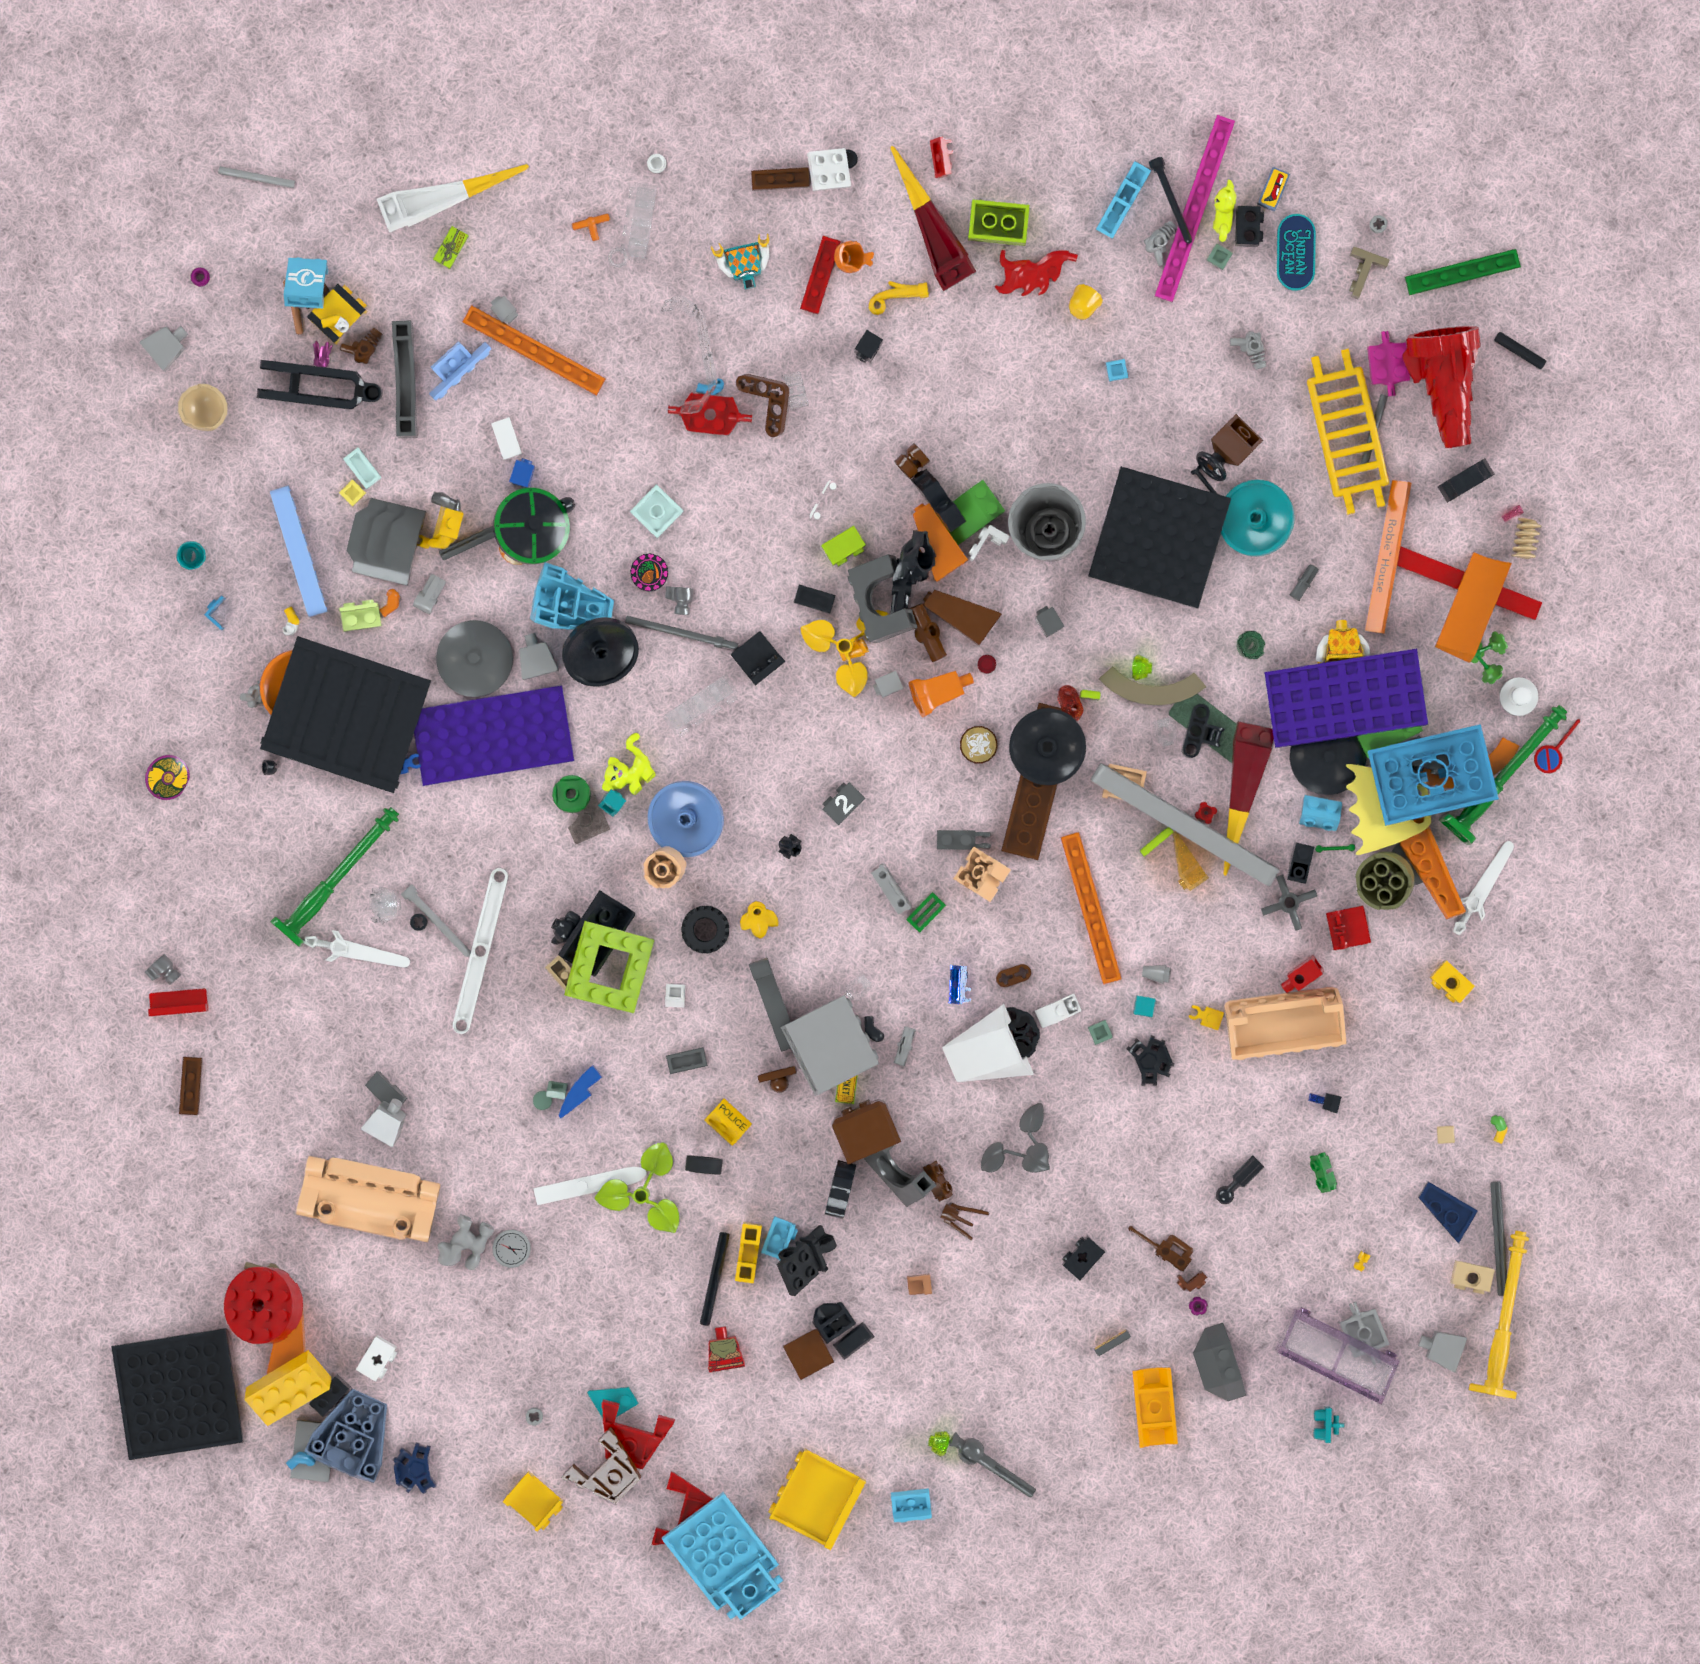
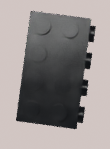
M599 890L558 955L573 964L584 921L626 931L635 917V912ZM599 945L591 976L595 977L613 948Z

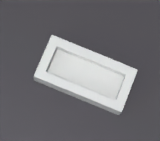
M510 417L491 423L503 460L521 455L522 452Z

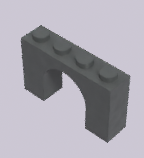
M890 554L848 570V581L853 586V597L860 609L859 617L865 625L866 630L864 633L867 640L871 643H880L917 628L912 610L902 609L892 614L881 616L872 605V593L875 587L880 582L893 577L898 566L896 556Z
M893 1146L863 1158L906 1207L924 1198L936 1186L924 1171L917 1175H909L901 1170L890 1156L889 1150Z

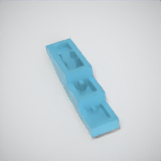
M1134 161L1096 230L1113 239L1152 171L1151 169Z

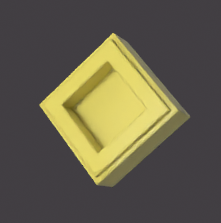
M353 479L339 492L351 506H354L366 494Z

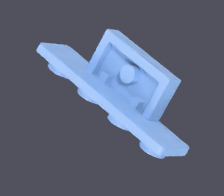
M458 341L431 366L432 370L443 381L429 395L435 401L443 398L451 386L457 385L466 372H471L480 359L483 360L489 355V351L492 348L484 342L470 354Z

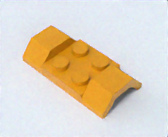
M1171 1367L1146 1368L1132 1371L1139 1447L1178 1444Z

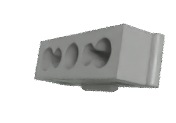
M880 864L879 868L871 874L898 915L906 909L910 910L912 908L911 903L886 865Z

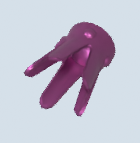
M315 341V344L313 343L315 356L313 365L327 367L333 345L329 349V342H326L325 346H322L319 350V343Z

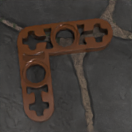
M752 374L738 376L736 387L739 391L769 398L765 424L767 435L770 437L782 435L785 430L789 400L788 385L781 381ZM742 380H745L747 383L754 384L745 386V383H742ZM760 382L765 383V392H762L759 389ZM780 388V391H783V394L779 395L780 393L778 391L771 390ZM774 405L780 406V415L774 412ZM775 425V427L778 428V431L775 432V429L772 428V426Z

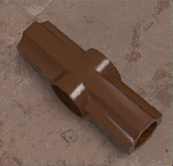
M920 603L911 607L910 610L913 611L917 628L914 631L915 638L919 643L924 644L931 661L935 662L947 656L939 639V626L935 622H931L924 605Z

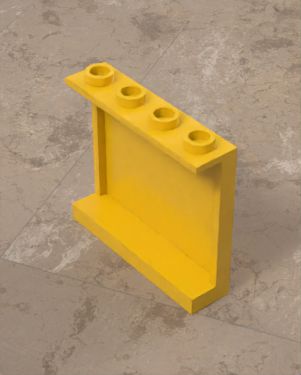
M804 1449L803 1452H798L794 1460L797 1462L795 1468H790L786 1475L788 1482L785 1486L781 1485L777 1496H779L777 1503L773 1502L768 1510V1513H770L769 1519H774L831 1550L866 1480Z

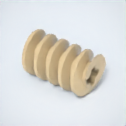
M1518 518L1522 524H1517L1516 527L1521 531L1516 532L1515 535L1520 539H1515L1514 543L1519 546L1512 548L1517 554H1512L1511 556L1522 559L1536 558V555L1532 554L1531 551L1537 550V548L1532 544L1539 542V540L1534 538V536L1540 535L1535 528H1541L1542 525L1532 519Z

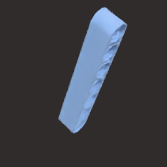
M288 485L272 490L270 494L309 617L328 612L324 604L323 593L318 585V577L312 565L313 561L307 549L308 545L305 535L302 533L299 516H297L296 506Z

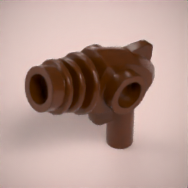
M373 327L369 331L372 334H367L369 338L364 336L367 341L361 339L360 342L354 341L352 346L342 343L340 351L353 354L356 363L368 364L370 357L376 350L373 344L378 346L375 341L379 342L378 338L381 339L383 334Z

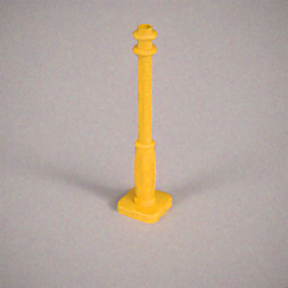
M1515 1231V1234L1510 1235L1511 1239L1514 1240L1513 1246L1508 1247V1250L1511 1251L1499 1325L1498 1329L1494 1331L1495 1335L1488 1359L1487 1380H1485L1484 1385L1470 1383L1469 1391L1516 1399L1517 1397L1516 1391L1503 1389L1504 1383L1502 1382L1509 1358L1510 1336L1512 1335L1509 1330L1522 1256L1527 1253L1524 1245L1525 1241H1529L1526 1232Z

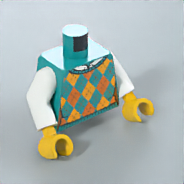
M767 233L765 240L760 239V234H758V242L723 250L720 243H718L720 246L718 251H714L711 246V251L715 255L719 268L728 277L734 278L735 281L742 279L745 289L755 288L754 276L761 275V271L766 268L769 260V234Z

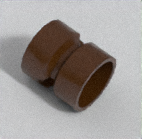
M913 443L906 449V454H901L894 462L911 479L918 473V468H923L930 460Z

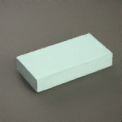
M359 447L343 458L366 489L382 478Z

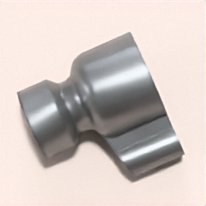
M666 586L665 598L677 603L674 614H690L688 605L693 600V588Z
M165 954L145 971L152 981L164 976L165 981L169 985L181 976L177 970L172 968L173 963Z

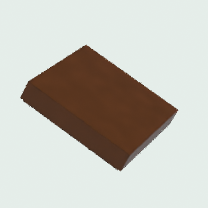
M816 1328L783 1345L800 1380L834 1363Z

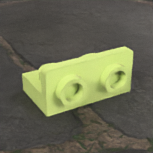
M374 600L362 601L363 605L355 606L354 602L343 604V607L339 608L343 631L382 626L379 603H374Z

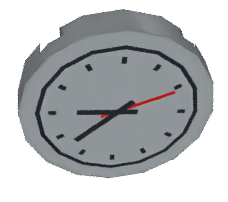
M512 1229L500 1233L494 1240L492 1249L498 1263L508 1268H514L526 1262L530 1255L531 1246L525 1234Z

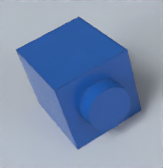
M524 458L521 461L516 460L509 482L529 488L535 470L532 461Z

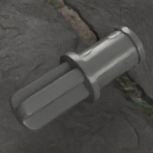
M1310 564L1302 577L1297 579L1298 583L1289 595L1300 602L1307 588L1311 587L1310 584L1319 569Z

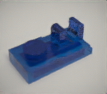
M950 966V1004L971 1002V998L965 997L966 991H971V987H966L968 979L967 966Z

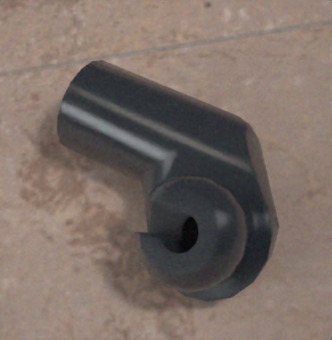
M865 1016L864 1025L868 1037L875 1042L883 1041L884 1033L874 1026V1017Z

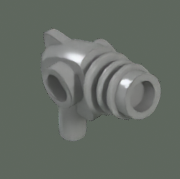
M1171 221L1165 223V226H1162V228L1160 227L1155 230L1150 237L1144 240L1146 251L1154 253L1158 266L1165 264L1162 253L1167 250L1165 245L1177 230L1176 225Z
M1249 331L1245 338H1230V346H1240L1242 352H1247L1248 356L1253 355V357H1250V360L1254 359L1252 363H1256L1253 365L1256 370L1267 367L1266 361H1263L1265 357H1261L1265 355V353H1262L1265 349L1259 332Z
M257 681L259 685L255 684V686L253 685L249 688L248 694H240V700L247 701L249 708H256L260 703L263 704L260 696L259 681Z

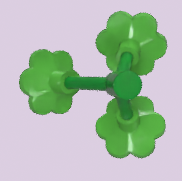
M1496 631L1492 632L1488 646L1483 647L1480 642L1476 655L1471 661L1472 663L1479 661L1483 665L1482 681L1489 684L1495 683L1497 679L1502 677L1503 667L1496 664L1487 665L1482 659L1484 651L1490 649L1503 655L1505 654V649L1508 648L1504 635L1498 634Z

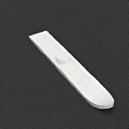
M627 1167L533 1189L537 1205L599 1192L602 1186L612 1179H620L626 1185H630L642 1180L647 1172L641 1167Z

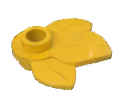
M759 901L752 902L748 906L747 913L742 915L740 919L741 930L751 928L754 936L759 939L766 935L768 927L778 926V918L775 912L766 909V906ZM755 909L761 910L759 914H755L753 911Z

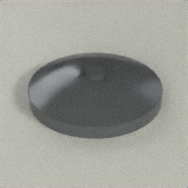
M470 620L453 626L445 633L438 645L436 664L442 680L453 691L468 697H481L495 692L506 682L513 666V652L509 640L496 626L484 621Z

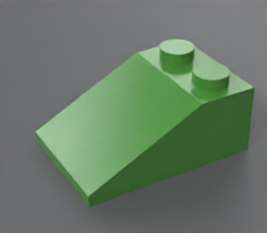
M981 480L953 501L966 522L954 531L950 532L948 530L957 545H959L1005 512L984 480Z
M1419 726L1357 736L1367 758H1369V750L1398 744L1422 732L1423 729Z

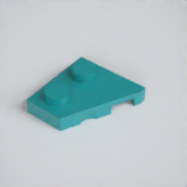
M629 1387L589 1390L587 1392L602 1418L603 1399L620 1404L616 1418L639 1404Z

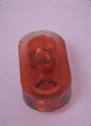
M1070 685L1062 686L1057 695L1061 709L1078 721L1081 719L1084 709L1077 690Z

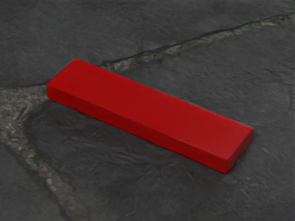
M822 236L801 303V310L819 314L835 263V250L841 244V241Z

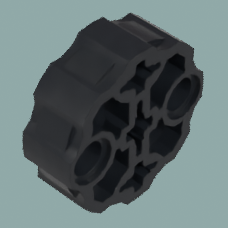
M1486 458L1437 487L1448 503L1492 477L1495 473Z
M1006 1007L1007 1012L1011 1010L1016 1013L1015 1020L1008 1024L1009 1029L1013 1030L1014 1033L1022 1034L1021 1036L1014 1037L1022 1058H1029L1036 1051V1046L1040 1039V1030L1034 1021V1017L1027 1011L1015 1007ZM1026 1023L1028 1024L1024 1030H1016V1028H1022ZM1030 1026L1032 1031L1036 1032V1036H1033L1032 1042H1030L1029 1037L1025 1035L1029 1032ZM1025 1039L1029 1045H1025L1024 1042H1017V1040Z
M837 1161L824 1215L840 1219L844 1218L857 1164Z

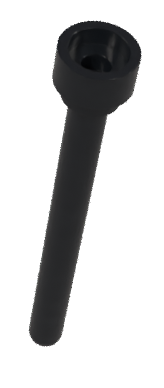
M1157 157L1149 161V166L1159 177L1184 241L1190 244L1192 237L1164 172L1163 157Z

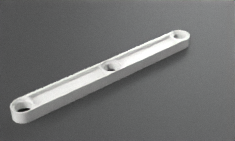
M502 868L492 871L453 1021V1029L458 1034L468 1032L471 1026L508 881V873ZM498 871H502L505 874V879L502 882H497L494 879V875ZM479 945L484 946L486 949V953L482 957L477 956L475 953V949ZM459 1020H464L467 1023V1028L464 1031H459L456 1027V1023Z

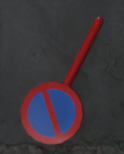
M1580 719L1576 720L1556 747L1545 745L1536 751L1534 763L1539 771L1550 774L1560 768L1563 757L1558 749L1580 723Z

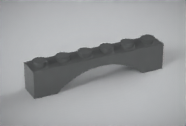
M411 320L392 321L396 381V437L418 438L413 322Z

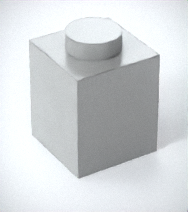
M896 671L875 679L876 684L873 685L877 696L881 694L882 698L903 689Z

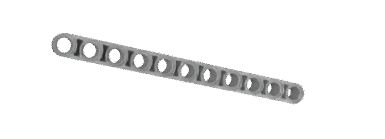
M1100 763L1093 774L1091 781L1263 884L1270 887L1280 870L1274 865L1110 767Z

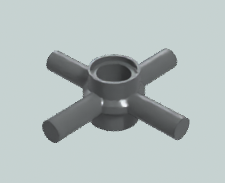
M1283 874L1276 876L1282 895L1278 903L1261 908L1263 916L1278 910L1289 913L1295 931L1300 930L1302 926L1296 910L1301 902L1317 897L1316 890L1314 889L1297 896L1289 892ZM1287 897H1291L1294 900V905L1291 908H1287L1284 905Z

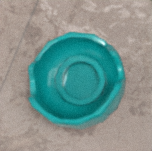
M187 541L178 548L176 558L181 567L193 570L198 569L205 562L206 552L200 543ZM194 552V553H195V559H194L193 561H191V559H192V553Z

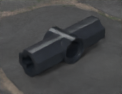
M906 577L896 582L893 581L891 614L902 609H908L912 582L911 580L907 582Z

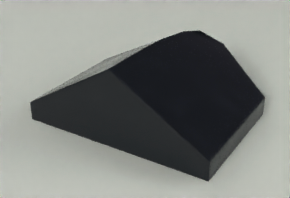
M837 1302V1304L823 1303L815 1309L812 1321L826 1344L856 1324L842 1302Z

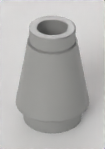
M1166 965L1143 966L1142 977L1162 984L1164 982L1169 983L1171 968Z

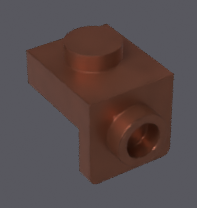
M1202 1270L1188 1282L1180 1274L1176 1276L1179 1279L1177 1284L1183 1291L1187 1289L1189 1292L1195 1288L1200 1289L1206 1284L1205 1279L1208 1278Z

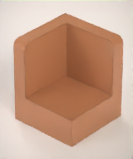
M930 1273L907 1276L909 1295L932 1294Z

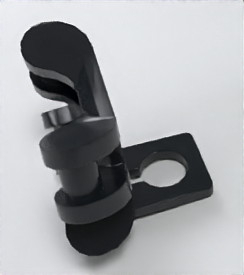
M1151 1035L1146 1047L1136 1038L1134 1040L1135 1043L1131 1047L1128 1046L1126 1048L1135 1058L1141 1072V1086H1145V1084L1157 1086V1073L1170 1077L1169 1071L1171 1067H1174L1175 1063L1172 1062L1165 1045V1040H1157L1155 1036ZM1151 1046L1157 1047V1052L1152 1050ZM1142 1048L1143 1051L1137 1055L1136 1052ZM1163 1062L1164 1066L1162 1070H1160V1065ZM1146 1073H1153V1076H1146Z

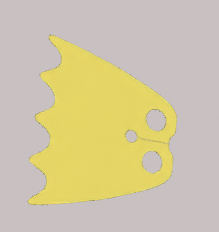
M1346 764V767L1352 770L1356 776L1355 780L1346 786L1348 790L1357 796V802L1349 808V811L1356 814L1360 819L1359 825L1351 831L1353 835L1363 840V846L1356 852V855L1397 844L1429 827L1431 815L1424 817V821L1420 824L1409 820L1385 826L1372 768ZM1419 783L1417 789L1421 791L1422 796L1428 795L1427 788Z

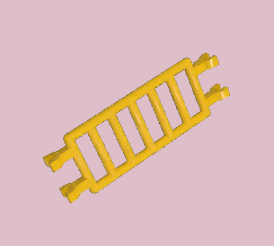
M1348 348L1341 350L1345 370L1323 375L1319 356L1311 357L1315 377L1307 379V386L1334 497L1343 496L1347 515L1355 513L1351 494L1373 489L1377 508L1384 507L1385 502L1381 487L1389 484V478L1364 371L1360 366L1353 368ZM1357 375L1359 386L1317 395L1316 384ZM1361 393L1363 405L1322 414L1320 403ZM1365 412L1367 424L1326 433L1324 422ZM1370 431L1372 442L1331 452L1328 440ZM1374 449L1376 461L1335 470L1333 459ZM1376 468L1379 469L1380 480L1339 489L1338 477Z

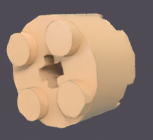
M670 846L658 848L644 862V877L655 888H670L684 875L686 861L679 851Z

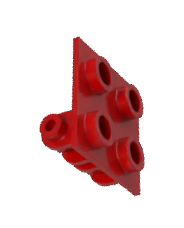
M1364 905L1326 913L1333 950L1371 943Z

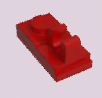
M943 136L930 140L935 178H943L952 174V164L949 155L953 154V150L947 149V144L952 143V140L943 138Z

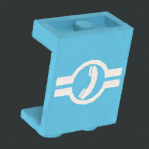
M299 257L288 259L283 294L285 306L323 309L325 275H328L327 260L303 259Z

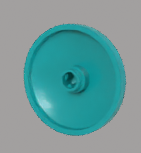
M1249 480L1235 486L1226 495V497L1231 498L1221 535L1225 542L1235 551L1251 557L1265 556L1277 551L1289 539L1294 527L1295 513L1289 496L1280 487L1265 480Z

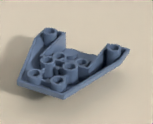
M351 1389L311 1434L304 1452L316 1461L351 1477L374 1483L382 1466L387 1404L355 1389Z

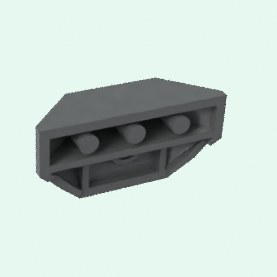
M1223 1322L1205 1328L1193 1351L1204 1389L1226 1401L1247 1396Z

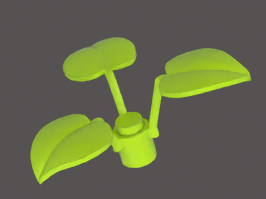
M664 1142L656 1143L643 1153L641 1167L646 1171H650L643 1186L638 1187L634 1193L628 1192V1186L620 1179H612L602 1186L596 1194L595 1200L603 1207L614 1211H621L629 1206L630 1199L628 1196H631L638 1204L645 1202L652 1204L655 1207L648 1211L649 1224L659 1231L675 1233L679 1226L677 1206L669 1199H662L658 1204L649 1200L650 1191L647 1188L653 1173L663 1176L669 1173L673 1166V1158L667 1144Z

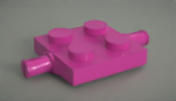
M1382 331V343L1367 347L1371 385H1387L1388 397L1396 396L1395 384L1410 381L1409 372L1402 358V354L1407 349L1406 342H1390L1389 331Z

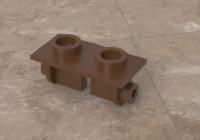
M937 1160L930 1165L922 1167L924 1172L936 1184L931 1190L935 1199H938L940 1202L953 1195L952 1186L946 1181L944 1169L938 1164Z

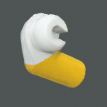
M339 315L321 319L323 328L334 326L342 333L347 332L349 329L347 320Z
M293 607L284 610L288 622L283 627V633L287 636L295 634L299 626V619Z

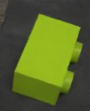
M855 526L850 527L821 545L833 566L837 564L838 567L848 561L847 557L853 554L856 557L864 552L863 548L866 546Z

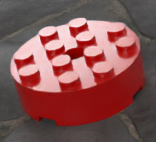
M251 1267L234 1277L225 1294L224 1314L228 1326L237 1337L252 1344H274L288 1338V1335L297 1328L303 1312V1297L299 1285L294 1282L289 1273L276 1267Z

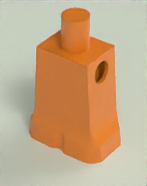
M953 671L927 680H911L908 684L913 702L923 718L932 713L936 707L965 694L963 687L974 684L971 673L958 677L957 672Z

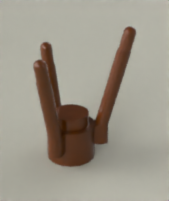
M954 1203L951 1205L946 1204L940 1218L944 1219V1223L952 1226L963 1236L973 1240L968 1233L953 1223L958 1220L973 1227V1223L958 1216L959 1211L957 1210L989 1215V1212L959 1206Z

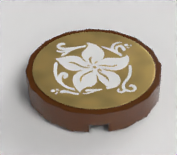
M974 726L967 729L960 740L962 755L974 764H983L990 761L998 749V741L995 734L984 726Z

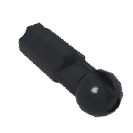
M1252 1155L1232 1176L1233 1181L1229 1186L1218 1188L1216 1199L1221 1204L1231 1203L1234 1199V1192L1239 1187L1245 1188L1262 1171L1264 1166Z

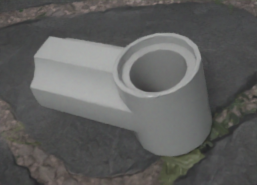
M431 574L425 587L417 595L413 606L430 615L434 604H437V598L446 581Z

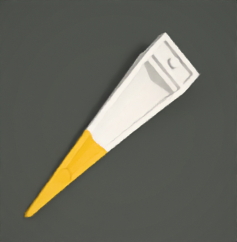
M525 164L448 184L396 191L377 198V202L389 232H392L407 225L410 227L525 171L529 166Z

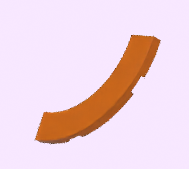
M1502 737L1496 748L1488 755L1493 776L1508 764L1520 747L1519 745ZM1423 769V772H1421H1426L1428 782L1423 783L1433 787L1441 785L1445 779L1439 778V775L1431 774L1429 769ZM1448 777L1443 788H1454L1453 779Z

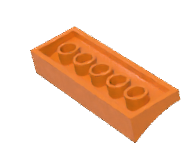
M1473 552L1436 642V648L1468 663L1472 661L1512 563L1491 559Z

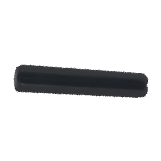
M1502 332L1496 335L1494 341L1540 370L1545 366L1546 360Z

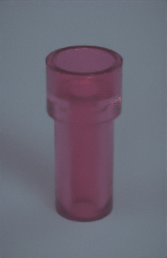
M1518 505L1501 517L1506 523L1524 512L1521 506Z

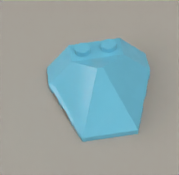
M546 562L543 564L534 591L530 619L533 622L550 628L575 629L580 624L591 619L601 617L612 618L613 599L594 587L590 590L582 584L583 581L578 578L576 580L568 575L567 570Z

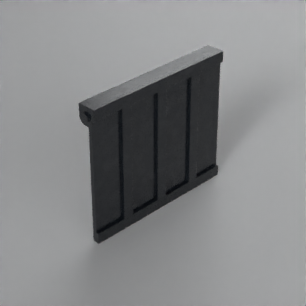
M297 636L264 737L262 736L260 742V749L394 793L400 783L398 780L431 680Z

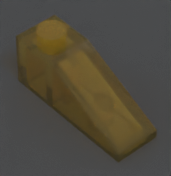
M1174 831L1172 838L1177 872L1180 878L1178 883L1183 890L1188 889V891H1191L1209 879V877L1179 834Z

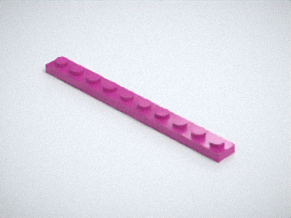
M1220 115L1216 116L1182 214L1192 237V242L1187 244L1184 241L1178 226L1154 297L1169 302L1174 300L1235 123L1234 120Z

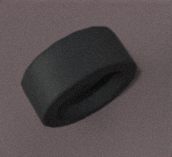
M687 1155L685 1171L721 1175L723 1159Z

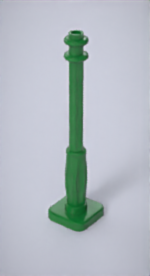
M1558 705L1551 708L1552 713L1550 716L1543 717V724L1494 778L1498 795L1503 791V785L1553 729L1557 730L1559 728L1558 723L1560 720L1565 721L1567 719V711L1562 706ZM1494 801L1465 807L1460 815L1455 818L1450 814L1442 815L1439 821L1464 844L1471 845L1476 840V837L1469 831L1471 829L1470 826L1486 812Z
M392 807L383 809L385 814L380 819L378 817L375 818L377 823L325 881H321L301 901L289 919L286 918L282 922L278 917H274L270 921L298 947L304 944V940L298 936L301 932L300 929L319 912L330 895L334 893L333 889L382 833L385 830L387 832L390 831L389 825L393 821H399L397 818L399 813Z

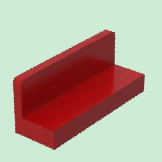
M205 988L149 994V1017L208 1011L207 990Z

